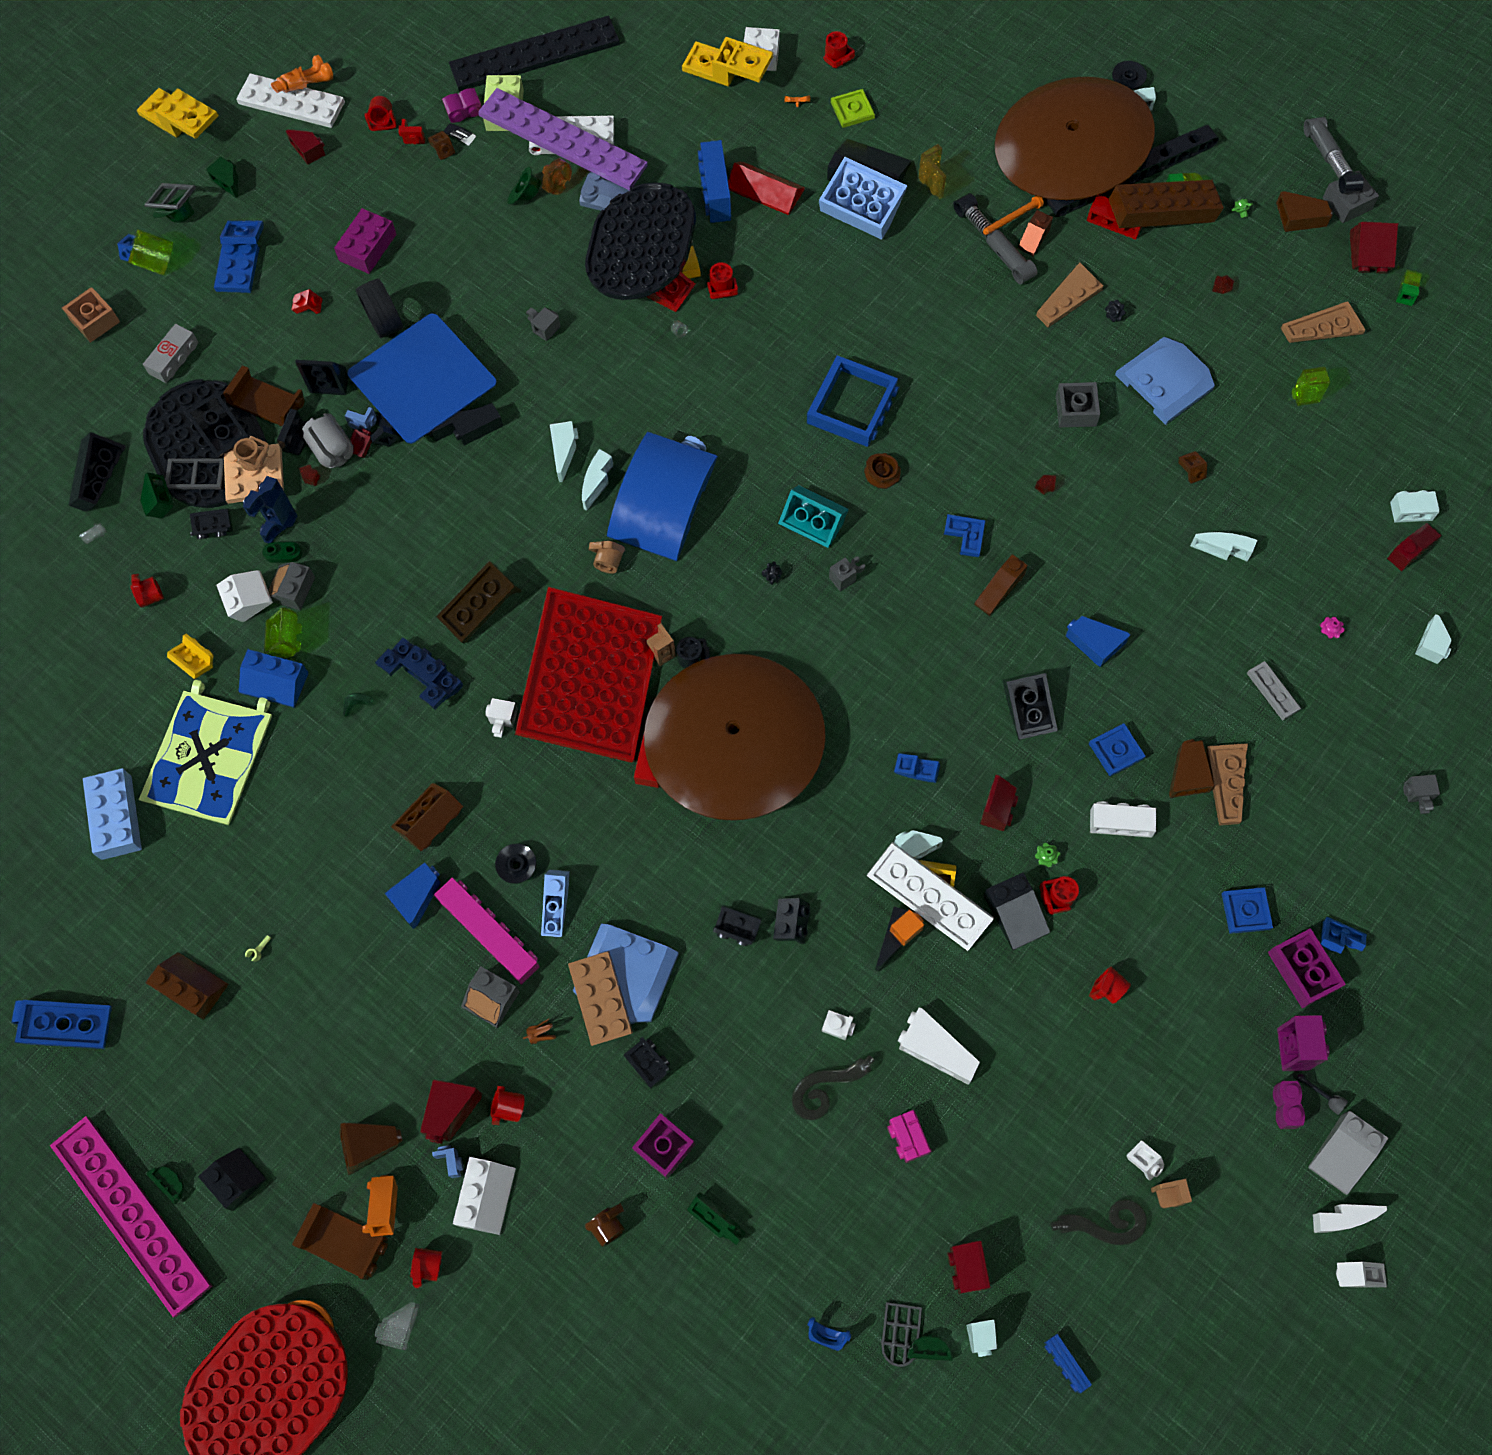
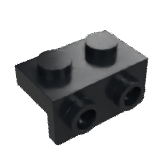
M228 508L190 513L192 526L190 536H196L197 539L209 538L208 535L215 534L216 537L227 536V532L233 531L230 510Z
M800 898L778 899L773 939L776 941H796L800 944H805L808 934L807 924L808 917L810 916V904Z
M722 905L713 932L723 939L737 940L736 943L742 946L752 945L756 940L762 918Z
M642 1036L639 1039L640 1041L624 1054V1057L649 1088L652 1089L671 1073L668 1068L671 1064L664 1055L658 1056L655 1052L657 1047L650 1039L645 1040Z

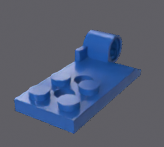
M33 1000L15 1001L11 1023L18 1025L15 1043L105 1049L112 1007L110 1005ZM63 1019H68L70 1022L69 1027L65 1030H59V1022ZM86 1020L91 1021V1028L88 1031H81V1023Z

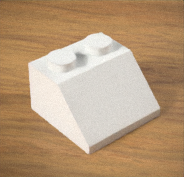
M259 570L233 574L217 584L228 617L240 622H245L273 603L262 573Z

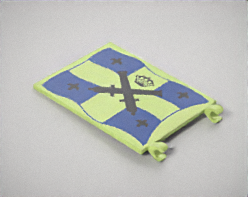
M194 680L191 692L183 691L139 801L229 825L272 718L271 714L266 713L270 707V702L268 699L261 697L257 704V710L205 697L201 695L205 685L200 680Z

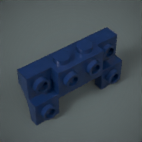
M266 476L264 481L261 482L258 492L251 490L243 501V508L248 516L255 518L260 511L266 522L260 528V535L265 543L273 542L278 534L286 528L293 526L298 517L278 480Z
M402 638L392 650L387 649L375 662L378 667L382 668L390 676L403 667L406 672L427 687L419 697L422 701L424 700L432 706L434 710L446 699L456 695L463 687L462 682L446 670L447 666L440 659L435 660L427 649H420L405 638Z

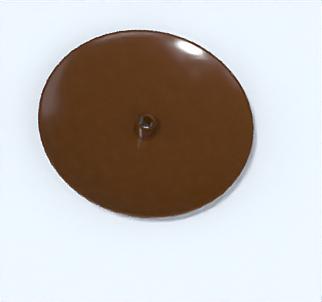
M1098 77L1061 79L1029 92L1008 110L996 133V159L1007 179L1029 194L1053 200L1088 198L1102 194L1115 188L1116 185L1122 184L1143 165L1154 142V120L1146 102L1125 85Z
M726 654L707 658L690 665L675 675L662 688L652 703L647 716L644 746L646 758L653 776L661 788L674 801L686 809L705 817L731 821L746 820L764 816L782 808L807 787L822 760L825 746V725L815 696L808 686L792 671L766 658L746 654ZM731 730H738V731H739V732L736 733V734H731V733H730Z

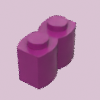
M475 88L465 89L459 94H450L442 99L451 123L461 122L467 117L478 116V111L482 107Z
M1282 1081L1276 1084L1273 1088V1099L1277 1106L1276 1122L1279 1128L1297 1129L1303 1126L1305 1112L1300 1103L1302 1100L1300 1084L1298 1081Z

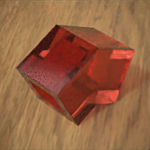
M1228 275L1223 277L1216 276L1212 292L1221 294L1229 292L1233 288L1234 281Z
M311 465L299 468L305 484L316 486L320 478L318 471L313 470Z
M1043 475L1036 482L1035 489L1043 495L1047 491L1054 492L1056 476Z

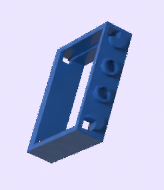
M837 355L807 413V424L868 447L871 440H874L877 436L878 431L876 430L878 426L881 427L884 422L885 416L883 415L885 411L889 412L891 408L892 397L897 396L899 389L897 386L898 378ZM841 371L887 388L866 431L820 414Z

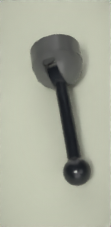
M1299 1074L1297 1076L1298 1082H1304L1329 1100V1108L1337 1115L1341 1113L1348 1103L1345 1098L1339 1095L1329 1096L1308 1081L1305 1075Z

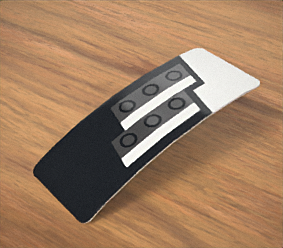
M451 123L444 129L447 135L467 145H470L476 137L464 128Z

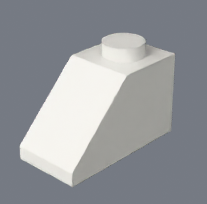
M1370 1262L1337 1263L1336 1276L1340 1287H1387L1384 1264Z

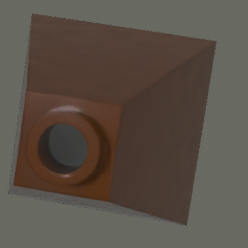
M357 1123L340 1124L339 1134L348 1175L357 1172L397 1148L399 1143L402 1142L400 1129L396 1130L395 1126Z

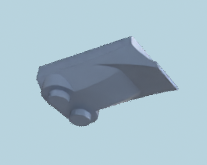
M590 172L581 189L580 206L601 211L610 204L609 201L615 196L624 194L629 190Z

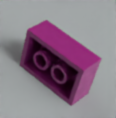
M362 208L334 247L339 261L370 274L397 235L393 222Z
M1311 928L1275 946L1268 952L1301 1008L1324 998L1346 985Z
M1322 1015L1294 1016L1277 1028L1282 1071H1309L1328 1060L1327 1057H1329L1330 1051L1328 1044L1325 1043L1324 1035H1326L1327 1029L1325 1022L1322 1021Z

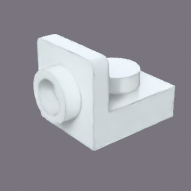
M829 1010L822 1032L846 1040L847 1035L852 1036L856 1024L852 1023V1016L846 1017Z
M1142 1140L1127 1154L1128 1160L1144 1172L1149 1181L1162 1173L1164 1167L1162 1157Z

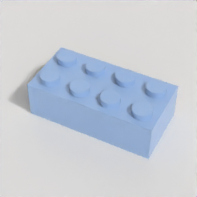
M122 768L83 778L92 853L99 859L104 860L142 850L131 775Z

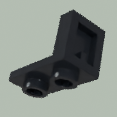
M379 413L376 417L380 428L370 437L373 443L390 447L401 436L383 415Z

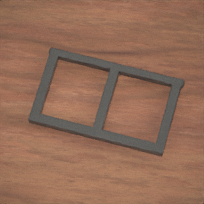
M162 183L144 206L179 210L196 187L186 184ZM164 188L172 189L161 204L153 203ZM179 189L187 190L176 205L168 204Z
M224 458L168 459L165 479L168 489H221ZM173 463H194L191 484H170ZM199 463H220L217 484H196Z

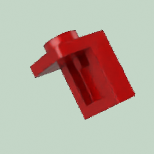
M402 119V124L399 125V136H402L404 144H425L422 127L408 126L406 119Z
M310 289L295 294L292 311L298 314L310 309L318 314L321 310L322 298Z

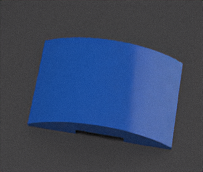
M647 432L639 444L624 476L610 518L607 537L678 561L691 527L690 522L701 494L706 489L718 456Z

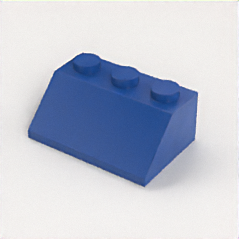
M248 649L240 666L239 693L256 698L263 697L268 699V701L295 708L308 676V671L302 663Z

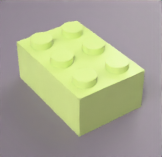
M487 75L484 103L496 88L523 100L524 89L521 75ZM483 118L486 131H508Z

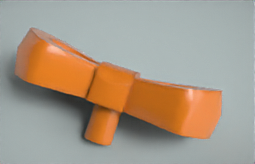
M810 95L805 97L785 96L784 98L785 102H796V107H799V102H810L811 99Z

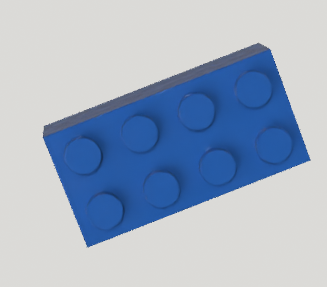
M722 141L700 143L701 150H698L699 173H701V186L704 190L703 200L705 202L706 216H709L710 223L730 221L731 203Z

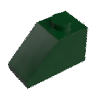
M220 156L206 171L212 182L237 198L238 174L235 170L236 166L231 160H226Z
M148 472L145 474L140 499L145 516L162 519L174 506L163 475Z

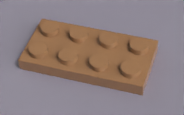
M610 951L569 963L568 966L591 1046L632 1034V1027Z

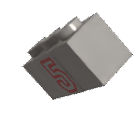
M175 324L143 363L148 374L167 383L175 375L177 369L186 361L189 354L195 350L198 344L193 332Z

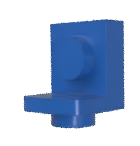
M131 234L125 236L117 243L120 259L136 263L138 261L137 251L145 245V238Z

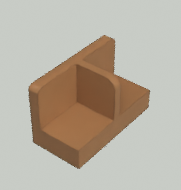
M660 623L657 625L658 633L647 640V644L653 651L657 664L662 666L676 657L674 640Z
M1186 1179L1159 1184L1151 1188L1152 1193L1156 1192L1159 1205L1162 1208L1178 1207L1192 1202Z

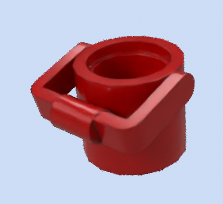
M834 31L826 37L825 56H823V59L833 68H838L855 57V50L847 45L848 40L844 33Z
M383 96L374 97L370 102L368 113H365L369 129L371 131H383L396 128V119L391 102Z
M726 263L714 264L710 269V282H707L710 298L717 299L737 295L738 286L736 278H733L731 266Z
M139 574L131 575L132 585L130 587L136 603L141 608L164 599L162 590L153 576L141 581Z
M1067 876L1044 881L1039 886L1044 906H1046L1047 912L1051 915L1070 911V906L1075 902L1079 893L1077 882ZM1052 885L1048 892L1046 886Z
M1110 966L1096 979L1089 997L1093 1000L1105 997L1114 1004L1127 992L1131 983Z
M497 1086V1091L494 1094L491 1105L492 1125H499L500 1119L518 1122L524 1108V1095L505 1091V1087Z
M415 1248L410 1278H413V1286L416 1289L421 1288L422 1279L438 1280L442 1251Z

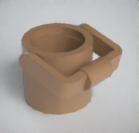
M253 436L237 441L233 448L237 463L247 471L258 470L264 463L269 450L267 442ZM258 445L263 446V450H260Z
M612 541L589 543V550L597 553L593 562L594 567L605 573H616L625 551L624 547Z

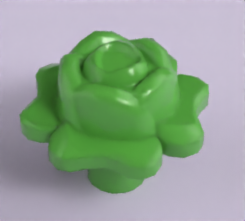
M1248 199L1238 200L1231 211L1240 213L1241 218L1247 217V210H1249L1253 203H1249Z
M1044 843L1043 846L1037 847L1035 858L1039 859V865L1051 867L1052 864L1058 863L1060 852L1056 851L1057 847L1055 845Z

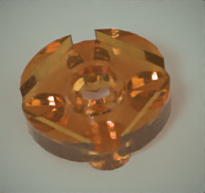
M558 158L551 162L550 165H545L542 171L544 174L542 181L543 190L553 195L563 192L566 188L564 186L566 181L571 179L572 168L570 164Z

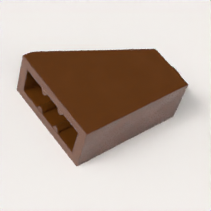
M1282 191L1276 202L1285 232L1327 227L1333 215L1332 209L1329 208L1328 201Z
M1191 739L1184 741L1180 746L1169 791L1170 798L1209 793L1214 787L1203 741Z

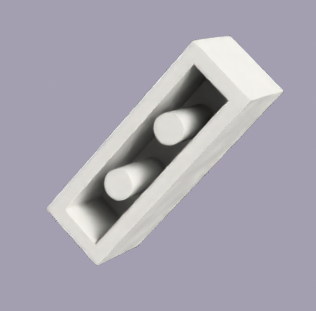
M1097 802L1093 804L1090 810V833L1152 838L1156 832V808H1150L1149 805H1138L1135 807L1129 806L1127 803L1109 805L1108 802Z

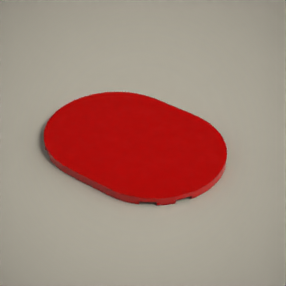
M289 1303L273 1304L259 1308L236 1322L197 1367L185 1388L183 1404L180 1409V1427L183 1430L184 1444L189 1455H303L334 1418L346 1391L348 1377L347 1359L342 1342L334 1328L327 1320L313 1310Z

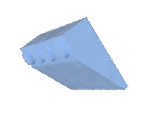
M844 157L819 199L820 211L882 240L893 221L907 185Z

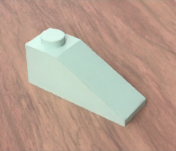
M572 421L550 424L559 482H563L576 449L575 439H579L577 428H573Z

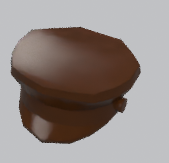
M880 453L869 456L864 473L868 483L877 488L887 489L899 481L901 468L892 456L887 455V453Z

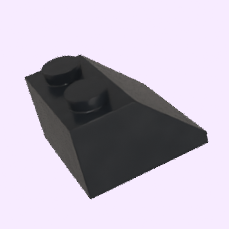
M237 1148L215 1160L198 1176L223 1207L234 1211L267 1180L241 1148Z

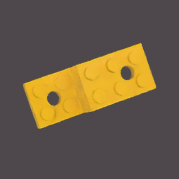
M725 37L719 49L695 41L682 65V71L728 87L735 75L760 83L773 58V52L729 37ZM708 60V62L702 63L700 61ZM754 61L753 64H748L747 62Z
M158 88L136 110L138 115L176 138L184 132L197 139L218 117L217 111L178 88L172 94Z

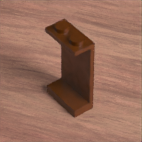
M243 365L224 391L227 404L282 427L289 410L298 411L305 402L301 389H298L295 395L251 377L249 368Z
M313 1203L292 1245L312 1253L358 1276L360 1279L368 1280L377 1269L376 1262L379 1256H382L387 1249L388 1243L386 1242L388 1238L385 1236L371 1237L370 1233L362 1232V1225Z

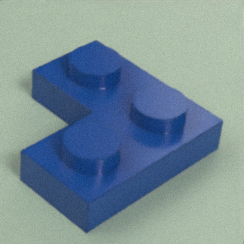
M947 514L944 535L963 538L960 555L979 557L985 520Z
M1326 917L1322 926L1320 944L1327 950L1340 954L1345 945L1351 949L1363 951L1366 946L1367 934Z

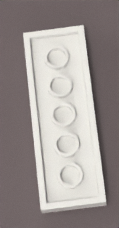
M249 74L236 99L240 105L330 128L333 127L345 103L344 98L341 96L309 88L289 91L287 93L283 91L277 93L271 86V83L277 80Z
M894 842L889 845L867 874L870 879L967 951L994 919L992 915Z

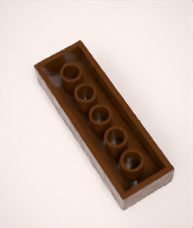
M1213 180L1116 185L1108 199L1119 228L1210 223L1216 221L1224 208Z

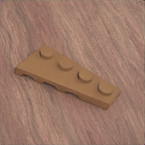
M1079 262L1037 311L1036 316L1049 328L1101 292L1103 285Z
M1348 301L1284 323L1281 327L1289 343L1360 335L1365 332L1364 326Z
M1248 744L1208 746L1206 748L1208 764L1214 783L1213 794L1219 825L1240 824L1242 821L1244 773Z

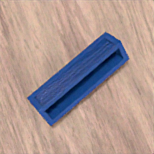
M1058 1334L1053 1335L1044 1342L1046 1351L1053 1355L1054 1363L1061 1367L1063 1370L1061 1373L1065 1379L1070 1380L1072 1383L1070 1386L1074 1392L1082 1393L1092 1385Z

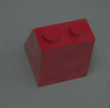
M1360 222L1350 230L1352 270H1358L1360 273H1368L1370 270L1377 271L1376 273L1385 274L1395 268L1398 223Z
M433 1080L420 1133L425 1135V1139L430 1140L429 1142L442 1144L443 1141L450 1142L482 1099V1093L475 1087Z

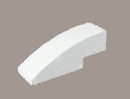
M1348 1204L1334 1206L1335 1213L1313 1214L1314 1233L1341 1231L1365 1224L1386 1212L1387 1206Z

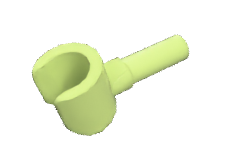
M267 935L255 949H248L245 957L249 958L254 952L255 956L251 961H259L261 951L271 938Z

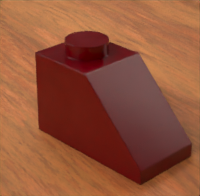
M286 130L291 145L307 165L325 155L323 141L320 137L317 138L313 132Z

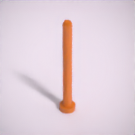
M1034 196L1028 204L984 228L983 234L988 235L1033 208L1039 209L1044 205L1042 197Z

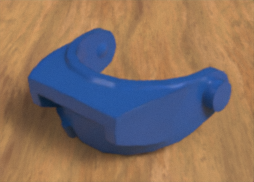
M814 1317L809 1319L808 1336L810 1341L836 1351L841 1350L844 1344L850 1341V1331H836L815 1321Z

